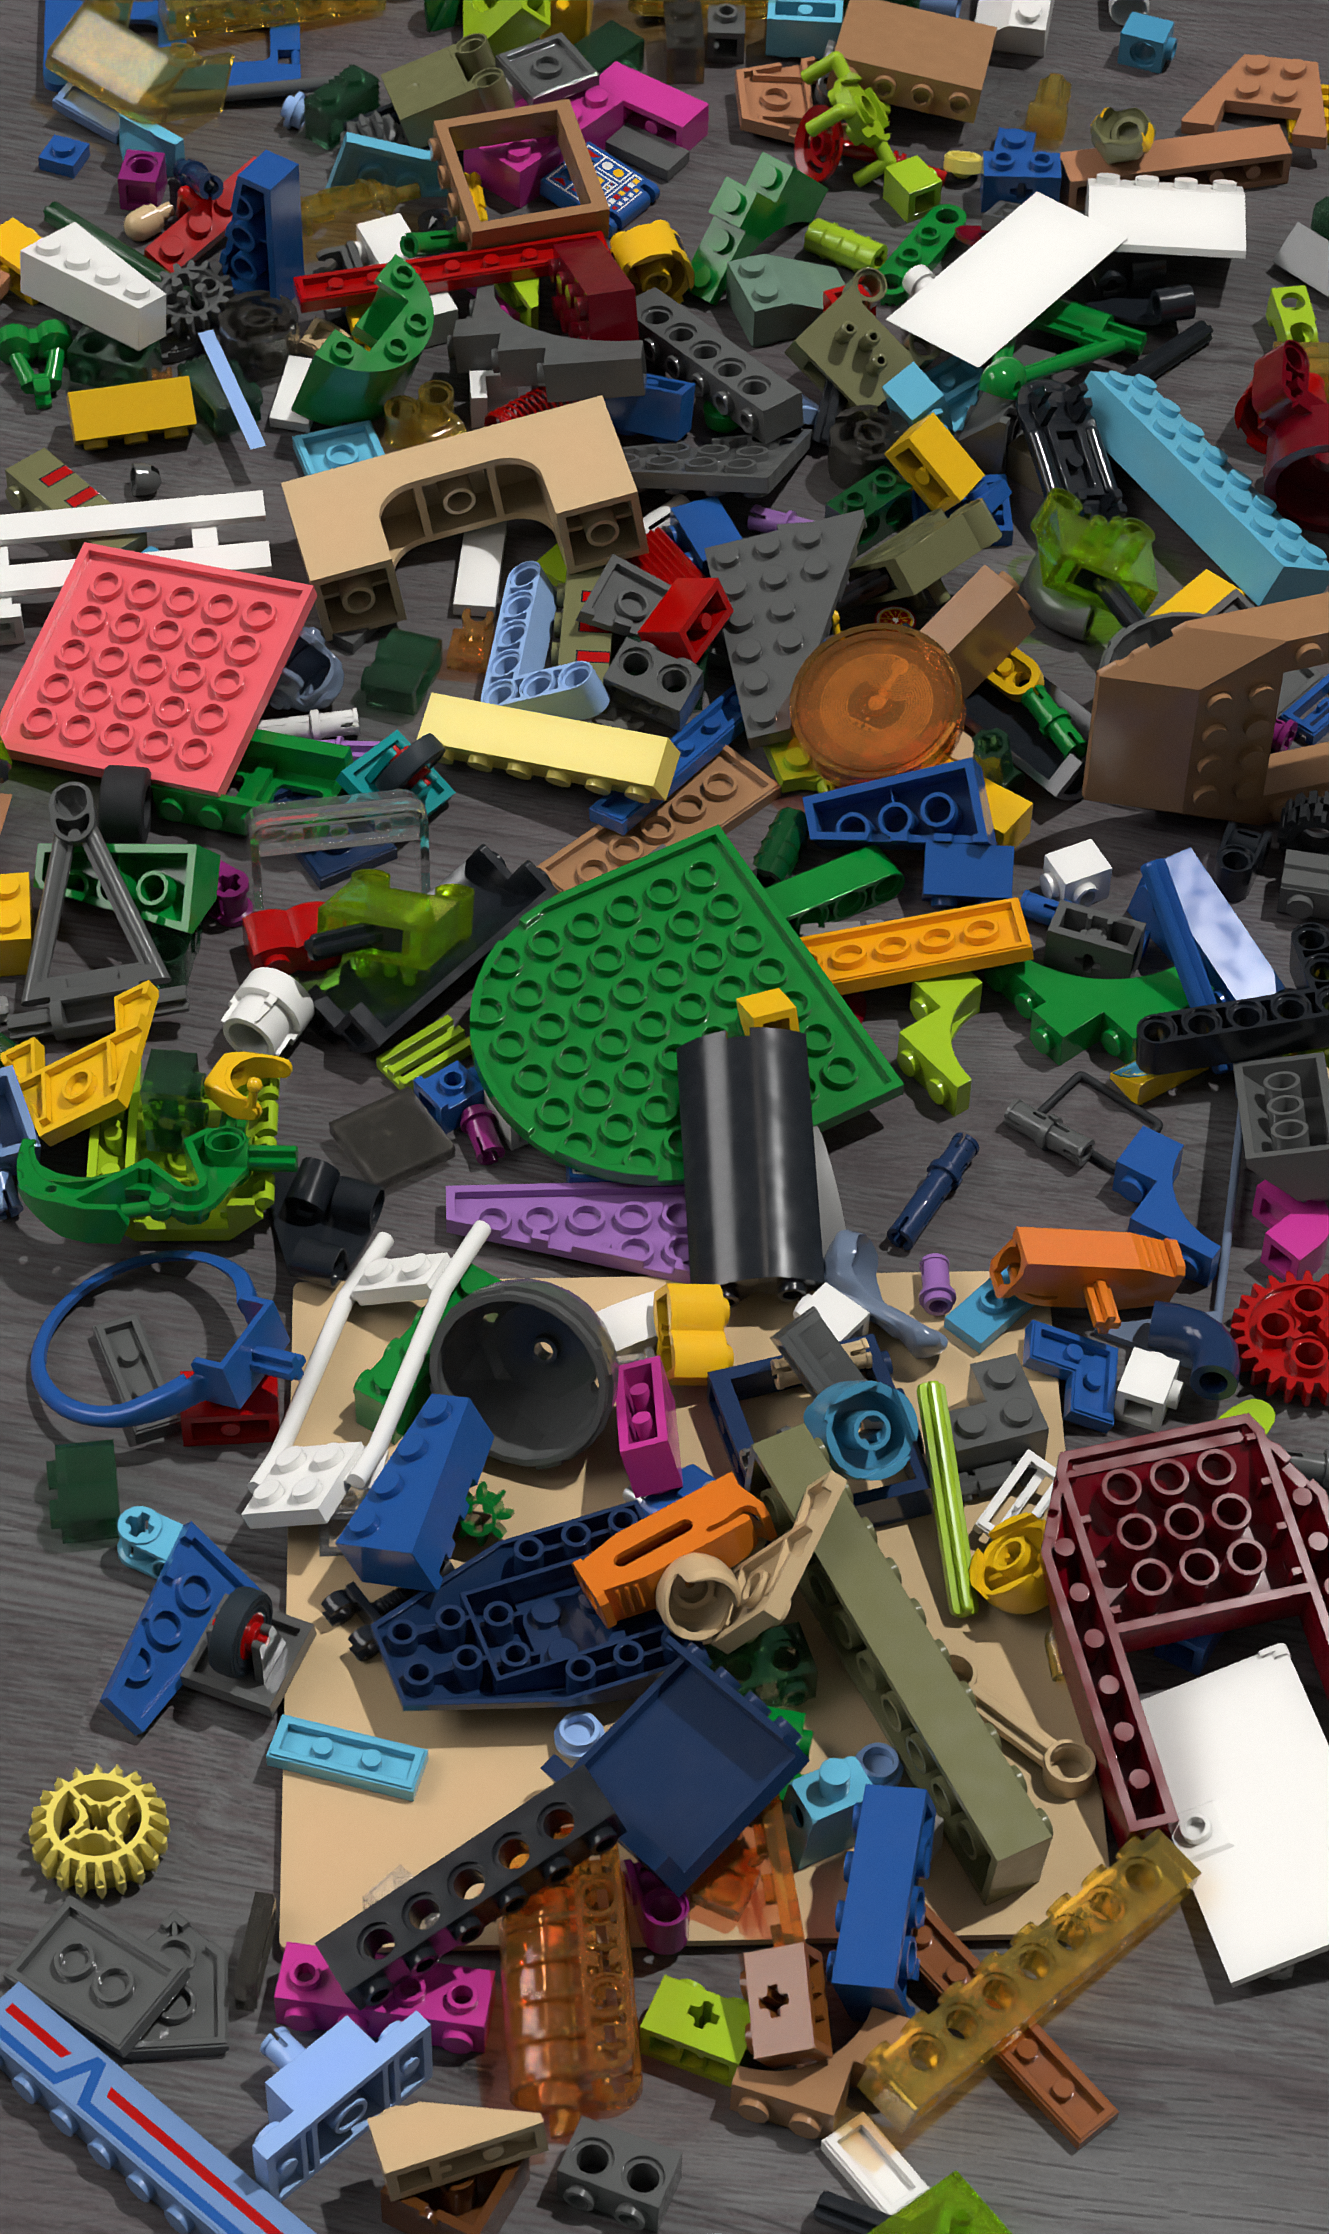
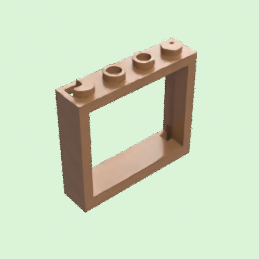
M569 99L434 121L433 138L428 139L431 150L430 159L432 162L437 161L439 164L437 167L439 185L441 189H447L448 191L447 206L451 217H457L459 242L466 243L468 251L602 231L604 237H608L610 208ZM555 135L581 205L481 222L456 151Z

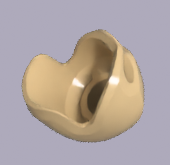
M693 1552L678 1557L664 1571L656 1589V1607L665 1625L676 1636L690 1641H705L715 1635L725 1625L732 1603L735 1607H739L742 1592L734 1573L723 1561L708 1554Z

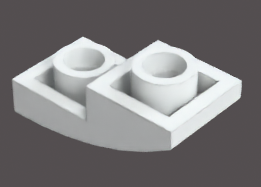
M655 1291L632 1297L596 1312L606 1325L614 1342L617 1356L650 1351L657 1343L658 1337L653 1315Z

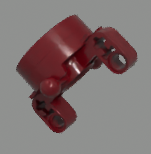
M1287 340L1258 358L1254 364L1252 405L1257 415L1263 420V422L1258 424V430L1268 436L1266 463L1263 469L1264 494L1276 503V511L1284 519L1294 522L1302 529L1329 534V403H1325L1308 391L1310 363L1307 352L1297 341Z

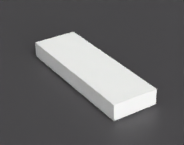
M507 521L464 532L453 603L454 615L495 617L506 544Z

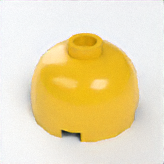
M1026 1512L1011 1516L995 1526L987 1534L993 1541L987 1546L984 1553L977 1547L972 1556L969 1568L971 1585L991 1605L1000 1611L1025 1615L1039 1611L1049 1605L1040 1561L1046 1520L1044 1518L1043 1520L1039 1519L1034 1513Z

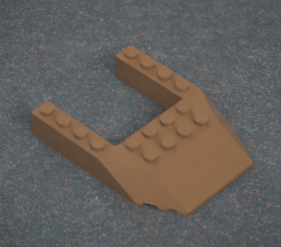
M1329 592L1185 621L1171 629L1174 636L1151 649L1145 643L1131 651L1127 657L1115 660L1097 670L1082 795L1085 800L1163 813L1263 825L1280 822L1282 808H1285L1286 802L1290 798L1295 801L1297 794L1303 792L1305 797L1309 798L1310 791L1317 790L1318 797H1324L1325 791L1329 792V742L1270 754L1283 673L1329 663Z

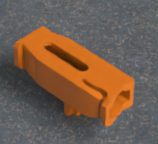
M1017 1226L1013 1232L1012 1239L991 1260L989 1274L996 1298L1005 1299L1015 1295L1027 1303L1039 1306L1088 1308L1093 1328H1097L1098 1334H1107L1110 1329H1118L1121 1326L1118 1310L1154 1306L1155 1300L1170 1302L1185 1277L1186 1265L1178 1240L1165 1238L1164 1240H1159L1131 1232ZM1006 1268L1011 1281L1009 1284H1004L1001 1274Z
M729 1472L619 1531L584 1560L580 1558L571 1564L584 1595L606 1628L609 1629L617 1625L619 1620L657 1608L656 1589L658 1582L667 1567L678 1557L693 1552L704 1553L720 1559L729 1568H732L754 1550L759 1542L757 1537L771 1541L778 1536L765 1504L738 1485L734 1474ZM751 1514L759 1516L761 1522L754 1518Z

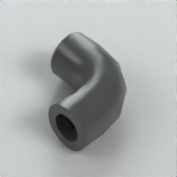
M1041 548L1036 552L1029 564L1023 585L1026 601L1031 607L1030 611L1046 627L1064 636L1084 642L1093 627L1098 603L1097 601L1075 595L1065 588L1067 583L1065 578L1073 567L1069 556L1057 548Z

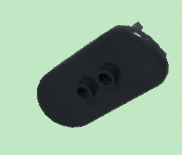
M1051 379L1031 380L1018 391L1015 408L1055 533L1065 547L1082 558L1098 559L1106 557L1118 548L1124 538L1126 530L1124 517L1127 513V508L1121 502L1123 497L1121 489L1117 487L1100 431L1090 413L1093 407L1091 398H1084V395L1088 392L1087 384H1078L1071 388L1064 383Z

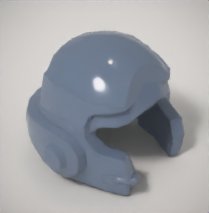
M303 627L300 631L294 648L269 699L270 705L273 708L279 710L294 708L305 713H310L309 710L315 709L321 711L332 704L341 692L345 676L342 662L324 645L326 640L317 628Z

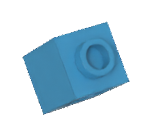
M1132 11L1120 34L1117 63L1160 74L1166 61H1172L1176 53L1178 39L1173 38L1175 22Z

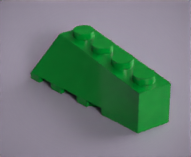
M38 843L33 887L42 891L52 843ZM106 844L142 919L193 934L217 899L221 855L197 844ZM83 846L74 847L65 898H71L114 911Z

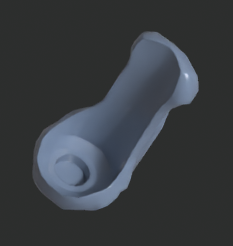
M849 1229L838 1232L823 1258L825 1282L870 1312L869 1321L883 1328L892 1337L900 1339L916 1359H927L942 1353L948 1344V1339L945 1335L927 1327L883 1301L876 1277L878 1254L869 1237Z

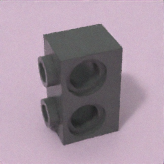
M628 637L624 640L603 677V685L610 694V701L680 732L704 692L703 670L699 669L694 662L686 658L676 659L662 653L652 643L646 641L637 642ZM632 670L645 671V673L638 676L628 674ZM672 686L683 688V690L674 693L666 689Z
M581 2116L557 2170V2196L564 2198L569 2205L582 2211L594 2209L613 2216L616 2221L627 2228L634 2230L645 2228L658 2233L682 2178L683 2152ZM587 2165H597L604 2170L598 2174H587L581 2169ZM645 2183L653 2186L655 2189L647 2193H639L631 2187L636 2184Z

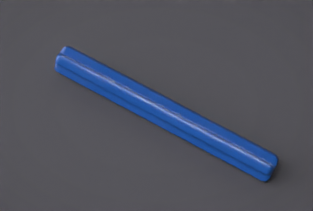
M1159 858L1143 864L1140 870L1190 1008L1217 1004L1166 860ZM1233 1063L1211 1067L1215 1074H1223L1233 1070Z

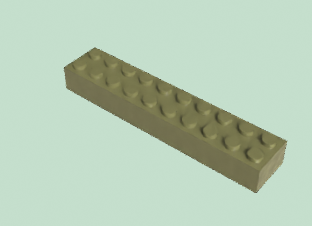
M805 1423L754 1443L750 1448L744 1489L762 1501L769 1511L778 1536L771 1540V1543L792 1530L807 1486L832 1470L829 1465V1454L820 1438L812 1437ZM847 1483L797 1587L891 1747L898 1754V1758L915 1788L928 1790L937 1814L944 1819L943 1835L982 1902L987 1906L1039 1882L1053 1838V1827L1045 1811L1042 1808L1036 1809L1027 1795V1784L1020 1769L1016 1765L1010 1766L1003 1755L1001 1740L996 1729L991 1723H984L976 1710L977 1704L972 1689L966 1681H959L952 1670L950 1654L945 1644L940 1639L934 1640L928 1630L926 1616L921 1604L916 1598L910 1599L902 1587V1577L895 1561L891 1557L885 1558L878 1547L877 1534L871 1521L867 1517L861 1518L854 1507L852 1491Z

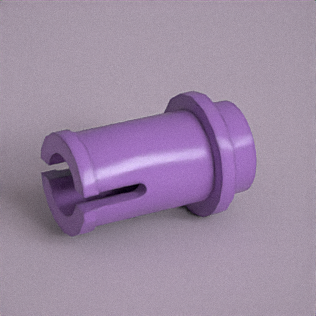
M938 1253L928 1254L922 1258V1262H919L922 1279V1290L918 1296L919 1303L928 1314L934 1316L950 1312L957 1299L956 1292L950 1285L949 1259L945 1255Z

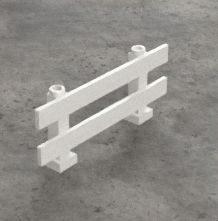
M263 490L0 515V646L25 643L20 603L13 604V596L60 592L76 560L10 565L9 545L191 528L193 548L144 553L250 574L272 572L269 541L218 545L216 525L266 521Z

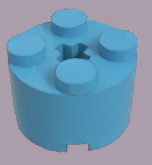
M843 1381L833 1384L824 1389L807 1406L803 1416L804 1423L812 1437H818L824 1443L829 1454V1465L832 1470L843 1478L850 1480H882L899 1472L905 1467L911 1457L909 1454L914 1441H917L919 1431L917 1416L909 1399L897 1389L877 1381ZM861 1422H862V1423H863V1426H864V1430H861V1431L859 1432V1429L861 1428Z

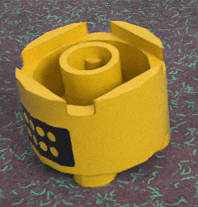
M656 220L650 224L638 225L612 236L610 240V253L635 287L636 296L656 287L677 303L681 304L684 301L682 295L687 291L688 287L690 291L692 290L695 273L681 238L667 221Z

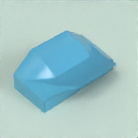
M125 108L119 113V146L122 159L124 160L127 149L165 153L167 177H174L173 166L175 162L180 158H185L184 139L129 108Z

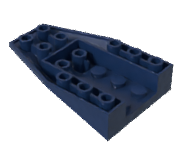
M638 1500L498 1541L444 1576L438 1593L421 1591L370 1625L372 1635L403 1711L570 1707L636 1699L678 1658L664 1641L668 1635L685 1648L693 1642L708 1656L702 1641L682 1639L672 1633L665 1625L657 1608L619 1620L617 1625L607 1629L579 1585L571 1563L580 1558L584 1560L613 1535L644 1519L645 1515Z

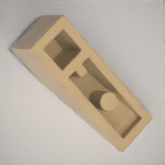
M417 2102L408 2106L397 2105L389 2107L379 2115L367 2119L373 2148L391 2202L549 2150L541 2113Z

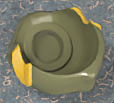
M1106 107L1091 123L1090 134L1092 135L1091 141L1105 162L1111 165L1116 162H1130L1148 153L1152 147L1157 130L1147 115L1137 107L1121 111L1113 110L1112 107Z

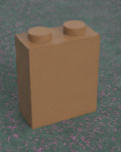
M986 565L913 637L936 676L964 699L1036 628L1028 614L1031 610L1030 605L1017 593L1020 587L1016 581L1006 572L1001 571L999 574H996Z

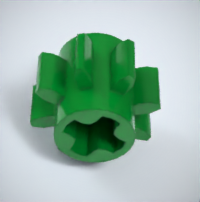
M482 1481L477 1486L474 1496L468 1491L466 1501L470 1507L465 1520L460 1521L462 1530L459 1532L458 1537L463 1538L467 1534L475 1536L479 1546H483L487 1542L490 1532L501 1539L507 1533V1530L500 1521L507 1520L514 1515L513 1509L504 1507L502 1498L505 1496L506 1491L503 1489L497 1494L487 1491L485 1481ZM479 1504L482 1505L484 1513L492 1514L486 1523H482L481 1515L473 1514V1510Z

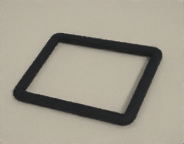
M1084 1071L1076 1072L1037 1109L1041 1113L1046 1114L1082 1080L1152 1124L1153 1126L1150 1129L1158 1133L1163 1129V1122L1159 1118ZM1094 1150L1090 1158L1109 1171L1115 1172L1116 1163Z

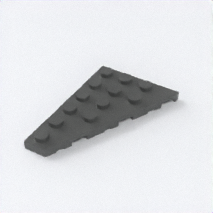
M801 429L802 433L796 438L780 439L779 437L767 444L762 443L753 435H738L712 438V444L697 448H690L689 444L679 441L666 444L622 447L638 493L655 488L664 489L665 493L673 495L683 494L689 490L703 491L704 495L722 496L728 492H743L744 497L760 498L769 494L813 446L811 440L813 429Z
M863 509L704 548L711 578L719 579L734 610L722 629L750 749L791 740L794 736L798 724L797 716L803 710L806 701L805 692L811 675L815 676L824 650L823 642L829 636L832 627L831 619L836 604L841 602L850 576L849 568L855 562L858 553L857 545L862 530L867 528Z

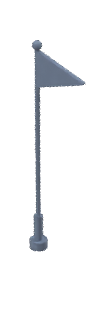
M1265 1057V1058H1259V1059H1253V1060H1262V1059H1266V1057ZM1239 1107L1236 1119L1214 1311L1205 1312L1220 1323L1223 1320L1243 1147ZM1151 1319L1121 1322V1326L1118 1329H1110L1107 1334H1098L1097 1328H1094L1095 1335L1131 1348L1136 1347L1149 1352L1162 1353L1169 1358L1179 1360L1180 1366L1192 1369L1193 1362L1185 1355L1169 1350L1148 1347Z

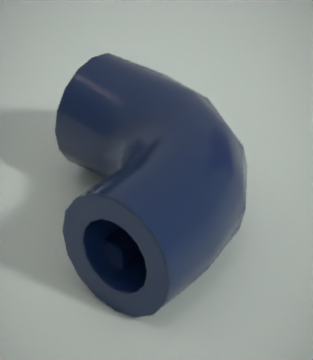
M1155 1300L1148 1347L1177 1352L1191 1359L1193 1364L1190 1374V1385L1194 1392L1202 1398L1224 1400L1231 1397L1238 1387L1241 1370L1238 1345L1225 1326L1204 1311L1181 1304Z

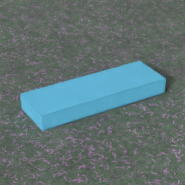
M282 1714L267 1752L266 1760L267 1766L414 1802L429 1756L427 1749Z

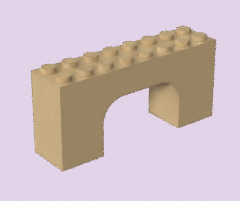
M602 395L281 483L309 585H314L317 593L315 606L326 641L333 640L332 634L363 628H369L370 630L407 619L395 568L398 561L408 551L427 542L507 520L532 519L547 525L556 537L569 575L606 565L612 554L622 559H628L649 553L638 491Z

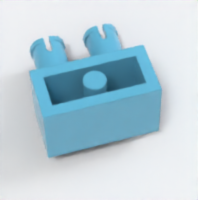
M768 0L766 55L782 58L814 56L816 59H822L828 40L836 42L838 40L842 27L843 0Z

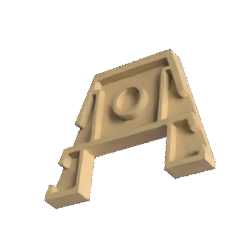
M830 1470L808 1485L792 1530L765 1548L767 1539L757 1537L759 1542L754 1550L740 1563L730 1568L739 1583L742 1592L739 1607H735L732 1603L728 1619L722 1629L712 1636L711 1645L729 1654L746 1642L750 1644L755 1641L760 1633L772 1625L777 1627L783 1622L791 1607L790 1599L845 1489L847 1479Z

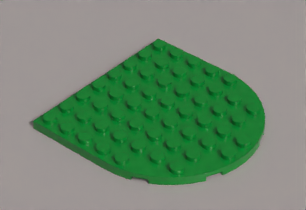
M719 824L563 891L527 912L519 919V925L503 941L498 940L489 953L477 977L472 995L469 1026L470 1047L479 1080L492 1105L505 1122L537 1150L563 1165L604 1180L646 1186L684 1184L676 1049L701 1036L724 1030L727 1031L728 1038L745 1036L738 1013L736 998L780 988L797 1007L799 1029L801 1033L806 1034L813 1127L818 1126L821 1132L903 1095L904 1090L902 1080Z

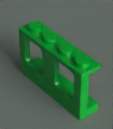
M256 729L232 779L244 782L236 797L221 794L220 797L158 784H152L151 791L158 818L317 849L348 794L335 779L341 771L354 761L351 747ZM282 788L291 789L292 792L323 798L315 813L270 804L271 800L274 801L275 793Z

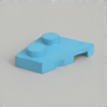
M955 355L924 373L944 394L954 427L950 430L953 436L957 430L963 431L969 407L971 405L976 406L978 403L980 391L978 386L984 371L981 366L976 367Z

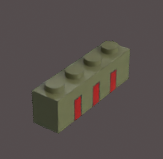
M45 447L5 469L7 482L5 494L7 500L14 509L21 510L24 513L111 504ZM146 532L58 540L60 547L66 553H72L76 558L84 542L140 553L148 547Z
M592 568L570 575L567 571L566 583H558L557 608H563V613L555 612L554 638H560V642H552L551 667L576 661H586L591 664L603 683V677L612 663L614 633L576 621L604 568ZM608 706L602 714H607Z

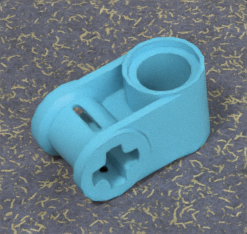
M145 1506L131 1507L120 1515L117 1522L118 1535L120 1536L117 1545L118 1557L128 1568L158 1579L183 1524ZM146 1520L148 1521V1530H146ZM131 1547H133V1556L131 1555Z

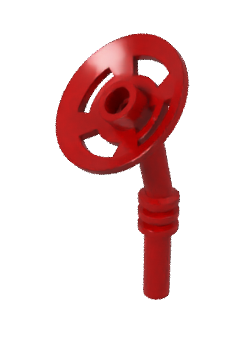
M815 105L804 114L798 125L794 142V156L798 170L819 183L826 181L835 172L841 155L869 163L878 159L873 148L862 144L855 145L851 141L844 140L841 121L829 127L833 134L829 133L828 129L812 137L810 148L808 149L810 134L807 132L805 124L832 108L827 105ZM894 150L893 154L896 158V163L908 159L907 154L902 153L899 156V151ZM819 156H826L825 162H823ZM813 162L817 167L823 168L822 173L816 172L810 163ZM927 165L935 170L937 176L942 180V186H944L948 172Z

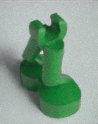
M59 319L46 320L39 324L37 328L31 329L21 324H9L1 327L0 361L4 364L12 365L21 390L25 394H34L37 409L52 407L51 392L59 390L62 386L64 358L74 351L71 327L68 323ZM34 357H38L40 361L47 362L44 373H34L29 364L34 361Z

